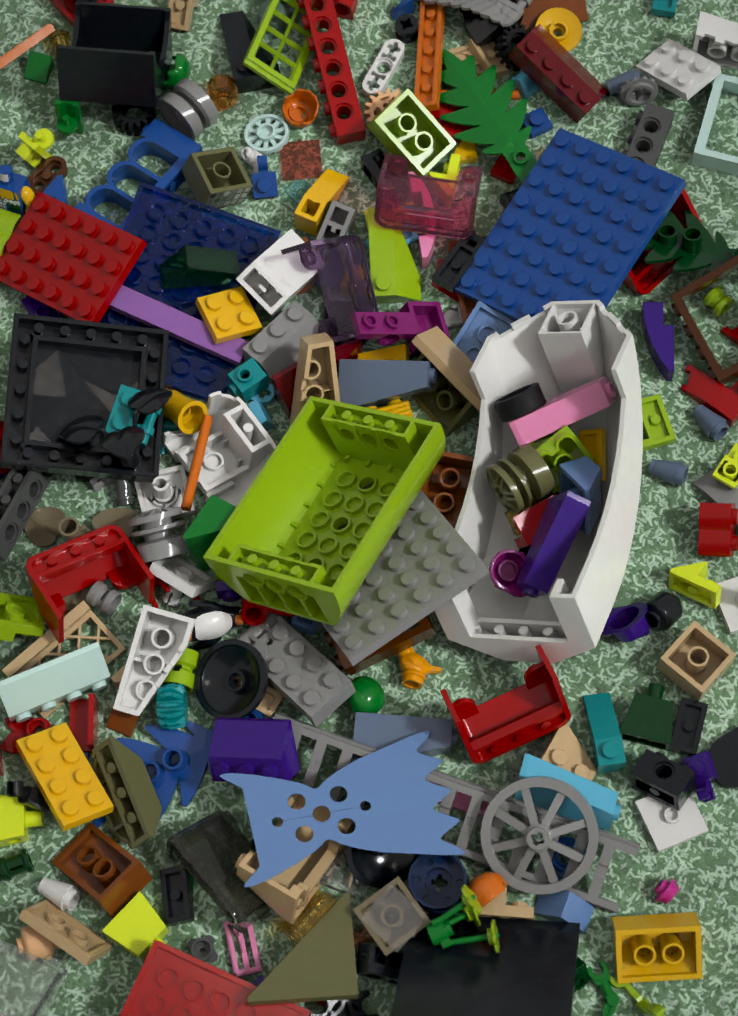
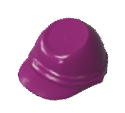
M512 549L500 551L492 558L489 564V574L494 587L519 598L527 596L522 593L521 588L515 586L526 558L523 552Z

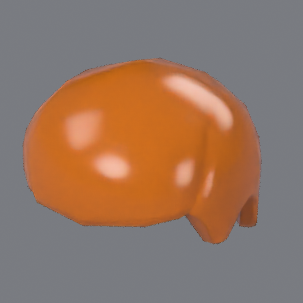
M300 88L296 89L291 95L286 96L282 105V115L284 120L292 127L305 128L311 125L317 118L319 102L317 96L310 90Z
M495 872L478 874L468 884V888L474 892L482 908L501 894L505 887L508 886L503 877Z

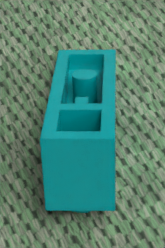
M610 692L583 696L593 757L597 769L596 774L624 771L626 758Z

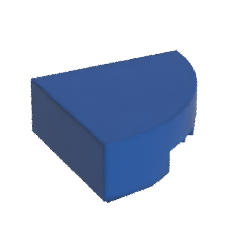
M401 0L402 2L396 8L393 6L390 11L391 18L396 20L403 14L413 13L414 0Z

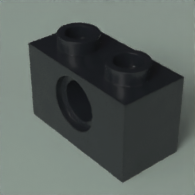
M649 749L645 750L630 772L631 788L680 811L696 787L695 772L689 766L678 764L668 759L664 754L660 752L655 753ZM666 776V777H669V778H667V779H661L660 777Z

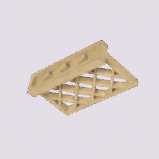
M84 600L63 617L64 641L66 639L78 640L77 650L80 649L81 640L97 641L99 645L100 641H111L118 648L110 656L103 655L107 666L126 650L91 611V608ZM91 619L98 627L97 636H81L82 626ZM49 629L42 637L37 639L3 668L2 672L6 678L34 668L37 664L38 666L41 665V661L46 656L58 658L68 653H61L62 643H58ZM78 630V635H72ZM100 631H102L107 637H100ZM58 647V653H53L52 651ZM67 699L58 702L57 707L51 711L43 713L42 710H39L37 712L44 719H47L60 706H62L67 701Z

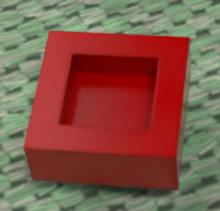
M499 155L490 172V176L513 185L516 175L504 156Z

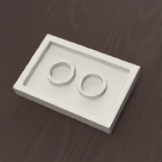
M668 39L636 65V70L638 69L640 75H645L647 79L653 78L655 83L687 101L721 74L720 65L671 39Z

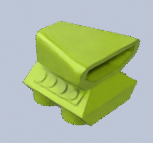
M567 425L528 443L540 454L549 467L555 481V489L552 491L554 494L560 492L559 464L584 456H588L592 461L595 460Z

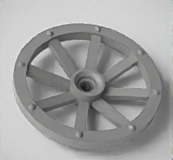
M529 776L508 784L491 800L482 819L481 845L489 866L495 873H499L509 886L525 893L537 895L553 894L573 886L587 873L598 849L599 828L591 805L573 786L553 777ZM544 787L558 791L543 821H538L530 788ZM520 790L530 826L499 808L509 796ZM565 796H567L578 806L584 818L551 828L550 824ZM494 816L520 831L524 836L492 843L491 830ZM581 828H588L586 854H582L553 840L554 837ZM542 833L543 841H536L534 834ZM527 845L528 849L514 874L501 863L496 855V852ZM550 848L580 864L572 873L558 880L547 849ZM535 852H539L549 880L548 883H536L521 879Z

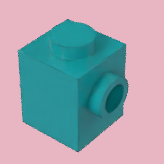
M253 357L227 374L229 391L235 398L239 396L245 403L269 387L266 373Z

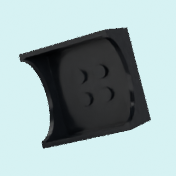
M76 1L71 46H62V44H57L56 46L60 100L156 107L167 77V71H169L172 63L171 8Z

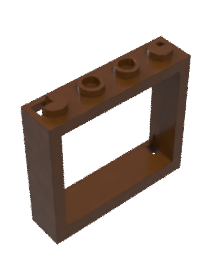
M738 255L671 295L674 301L671 304L673 311L678 318L680 316L683 317L686 322L683 326L686 334L690 339L695 338L698 344L695 347L698 355L702 360L707 359L711 366L707 369L712 379L719 380L723 385L738 377V362L723 371L685 305L684 300L738 268Z
M427 615L418 622L419 626L398 635L352 666L329 633L324 632L327 643L330 647L334 646L337 652L334 659L340 670L344 669L350 676L437 634Z

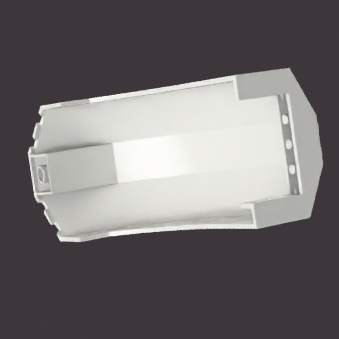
M600 300L549 302L542 306L544 311L533 317L528 314L511 323L512 328L500 335L497 332L489 335L469 371L481 398L480 418L471 476L455 530L487 566L488 570L490 561L498 552L506 549L519 550L514 539L520 537L512 521V518L518 514L509 512L497 499L488 483L485 472L488 466L496 464L499 459L504 458L508 460L509 453L519 446L509 422L503 423L494 402L519 388L533 383L539 384L545 399L548 400L603 376L606 377L608 382H612L616 390V400L611 406L567 425L578 439V431L606 429V481L600 482V490L603 497L602 501H600L601 513L591 533L585 535L581 530L578 531L548 594L537 596V598L529 596L522 598L514 597L495 588L490 574H487L435 610L448 640L505 661L540 663L541 661L535 648L537 645H541L550 663H556L595 649L614 605L628 562L637 518L642 474L643 416L641 385L633 334L621 325L620 320L612 312H608L605 309L604 304Z

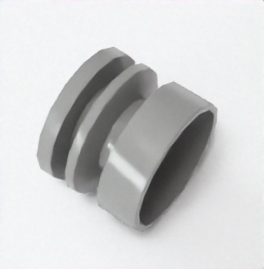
M160 507L141 512L134 518L127 520L129 527L141 525L142 529L131 532V537L144 536L145 541L134 546V548L145 563L189 551L183 539L185 533L175 534L174 531L175 528L184 524V519L171 520V516L182 513L181 507Z

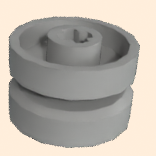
M183 78L173 87V92H167L157 103L161 115L169 126L193 141L203 133V127L209 128L219 118L218 110L208 94L188 78Z

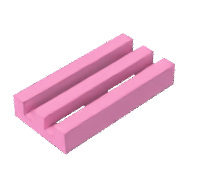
M251 916L224 922L234 974L236 973L237 977L240 978L263 972ZM243 924H247L255 967H250L241 927ZM235 926L245 968L239 970L230 929Z

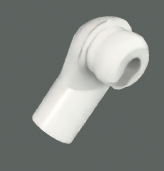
M244 147L240 152L241 158L253 167V174L259 173L257 156L262 154L253 148Z

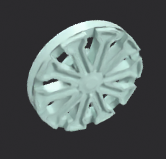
M259 115L247 124L244 130L245 142L248 147L255 149L262 155L276 153L282 150L283 146L288 143V125L278 115Z

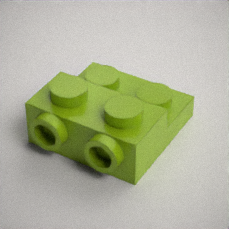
M0 592V641L13 642L16 633L24 636L42 637L45 627L35 598Z

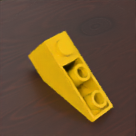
M327 168L307 190L294 212L295 228L317 237L332 200L338 201L349 181V177Z

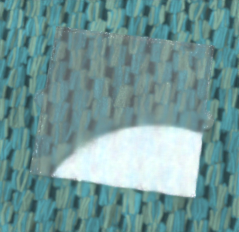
M390 884L378 899H373V905L360 919L398 953L410 938L416 936L415 932L427 920L428 916L394 885Z

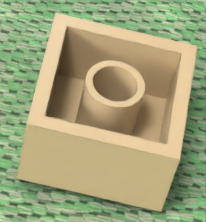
M694 620L662 655L657 669L693 699L700 701L731 667L737 654Z

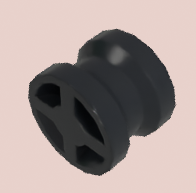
M403 14L396 19V38L404 44H410L417 40L418 20L415 16Z

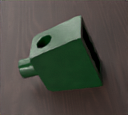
M649 683L646 695L635 694L620 728L622 740L666 751L669 750L672 741L673 702L662 699L665 689L663 685Z

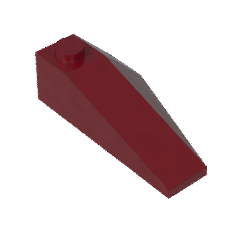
M354 339L334 347L337 376H339V359H357V354L363 352L361 339ZM297 362L271 376L275 399L289 419L291 416Z

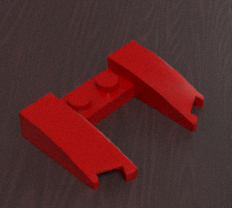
M728 326L724 327L721 333L738 346V327L731 330ZM688 364L685 373L690 374L688 384L682 385L681 390L698 404L704 405L726 419L729 428H731L738 420V381L729 389L717 380L712 379L711 376Z

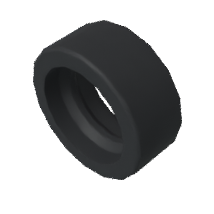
M533 383L503 396L494 402V406L501 421L504 423L538 409L547 401L539 384Z

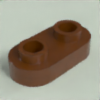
M51 156L28 177L30 187L36 195L39 191L43 192L57 175H63V178L67 176L68 168L66 161L62 157ZM54 169H59V170H60V171L57 172V173H53V172H52ZM39 185L44 186L41 189H36V187Z

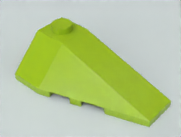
M368 207L372 302L381 304L421 301L420 275L393 207Z

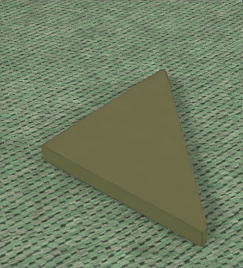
M345 892L247 997V1006L358 999L350 892Z

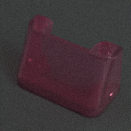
M386 153L376 192L374 218L379 226L456 239H465L472 234L483 167H462L458 172L457 181L408 174L409 164L403 156Z

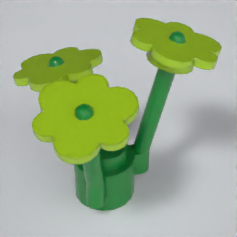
M466 884L462 885L461 888L463 893L461 895L462 902L441 916L432 919L431 923L426 925L434 946L441 944L442 948L445 949L452 945L488 940L489 945H494L496 953H499L500 935L495 919L491 922V928H487V934L450 939V936L455 935L451 925L465 918L468 922L472 921L477 927L481 926L478 914L482 913V906L474 892ZM462 909V912H463V913H461V914H459V915H457V916H455V917H453V918H451V919H448V918H450L451 916H453L454 914H456L457 912H459V911Z

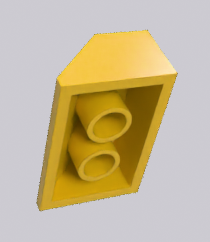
M696 912L612 917V941L617 984L703 979L701 924Z

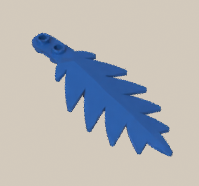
M255 709L244 718L264 719V716ZM187 722L186 726L194 734L193 736L177 729H162L159 725L147 724L145 729L165 749L138 740L117 738L118 741L142 758L163 808L159 820L169 806L179 781L182 806L187 807L199 789L208 766L212 776L208 754L214 728L208 730L199 724ZM105 815L94 819L96 827H101L107 821Z

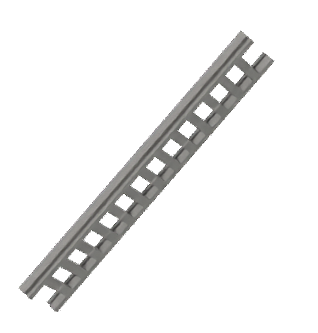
M278 712L273 717V719H291L296 750H298L302 735L317 740L302 783L311 788H314L328 745L342 749L335 772L350 764L353 754L363 757L379 750L378 748L320 727H315ZM434 769L427 775L425 780L451 789V792L441 800L438 812L449 815L457 791L472 796L457 843L455 844L444 839L441 840L465 851V854L459 856L489 866L484 853L471 850L467 846L482 802L490 803L498 792ZM336 786L331 789L330 797L332 800L340 802L338 799L342 787ZM509 796L499 806V808L507 813L511 810L524 815L523 823L530 826L524 801ZM366 801L360 804L362 810H364ZM535 806L538 821H543L548 810ZM556 813L550 825L551 828H555L576 820ZM496 816L491 830L492 843L499 842L505 824L504 821ZM587 827L571 832L578 835L573 849L582 854L588 842ZM599 829V843L604 844L589 891L586 892L572 886L565 890L571 891L592 905L617 913L620 906L619 903L599 897L615 849L637 856L641 843ZM519 831L517 838L523 837L524 834ZM559 836L554 837L553 840L558 842ZM526 846L514 848L509 863L501 861L511 873L514 874L518 868ZM548 848L547 850L552 860L554 850ZM541 857L535 873L526 870L521 879L536 883L549 882ZM570 858L564 877L572 873L580 863Z

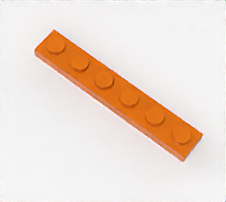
M420 1L414 95L430 112L439 110L445 6H438V4L430 5Z

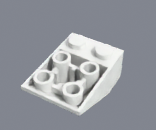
M290 229L255 259L236 280L274 317L325 267L326 263Z

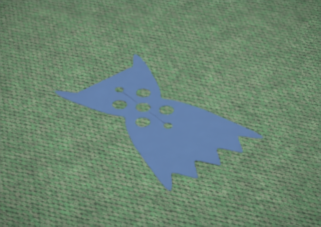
M427 730L409 736L353 761L328 777L318 788H311L299 782L252 774L226 773L220 775L222 779L243 789L259 860V868L247 880L244 887L258 885L282 873L314 853L326 840H333L349 847L383 853L465 854V851L459 847L441 840V837L455 826L459 819L433 809L437 803L451 792V789L425 780L427 775L442 763V759L417 752V749L427 739L431 731ZM336 786L343 787L347 791V798L342 802L332 800L330 797L332 788ZM293 794H300L305 798L306 803L301 809H292L288 804L289 797ZM363 801H367L370 803L371 808L364 811L360 808V804ZM316 807H327L330 811V818L324 822L314 819L313 811ZM276 817L283 820V824L279 827L272 824V820ZM341 819H352L356 826L355 830L350 834L341 833L338 829V823ZM301 826L310 827L313 831V838L308 842H301L296 837V830Z

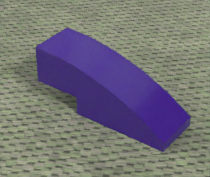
M643 302L641 323L645 343L660 373L666 381H672L674 374V325H663V302Z

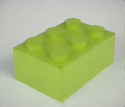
M409 88L395 97L366 125L407 172H414L419 178L424 176L457 144Z

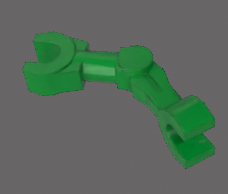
M601 961L598 964L602 970L601 975L594 974L591 966L587 967L589 981L596 988L599 987L604 997L605 1004L602 1007L601 1016H612L619 1004V997L609 983L611 978L608 965Z

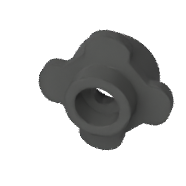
M206 935L204 938L191 939L188 942V948L191 950L193 957L211 963L216 962L218 959V954L214 950L215 939L213 936ZM204 948L206 951L201 953L200 950Z

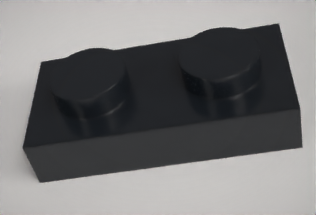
M684 697L681 698L669 751L688 756L697 754L708 704Z
M180 865L159 870L164 924L170 927L195 921L189 866Z

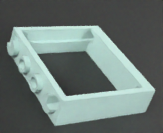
M720 74L714 79L691 164L738 176L737 156L706 149L722 91L738 95V77Z

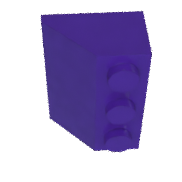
M218 717L215 720L208 754L213 781L228 782L220 777V775L226 773L252 774L290 781L300 770L291 719Z

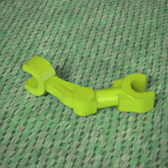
M612 975L610 976V985L615 989H624L642 1014L666 1016L664 1014L666 1010L662 1005L651 1004L630 983L617 984L615 978Z

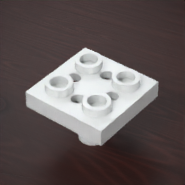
M182 464L159 470V476L153 480V483L134 481L141 511L144 512L165 506L181 507L187 483L185 469ZM192 503L191 511L181 509L182 513L171 516V520L196 514L194 504Z

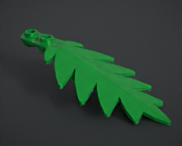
M443 49L442 59L446 70L441 72V83L455 89L440 93V103L463 109L441 115L440 120L451 124L475 127L456 133L454 138L471 144L490 146L483 149L482 153L485 155H503L522 185L537 163L525 144L532 127L527 126L520 131L525 119L527 99L523 98L507 111L512 98L514 80H509L492 94L496 81L495 65L489 67L476 78V64L473 55L468 56L461 62L454 54ZM523 156L525 159L518 161L516 157Z

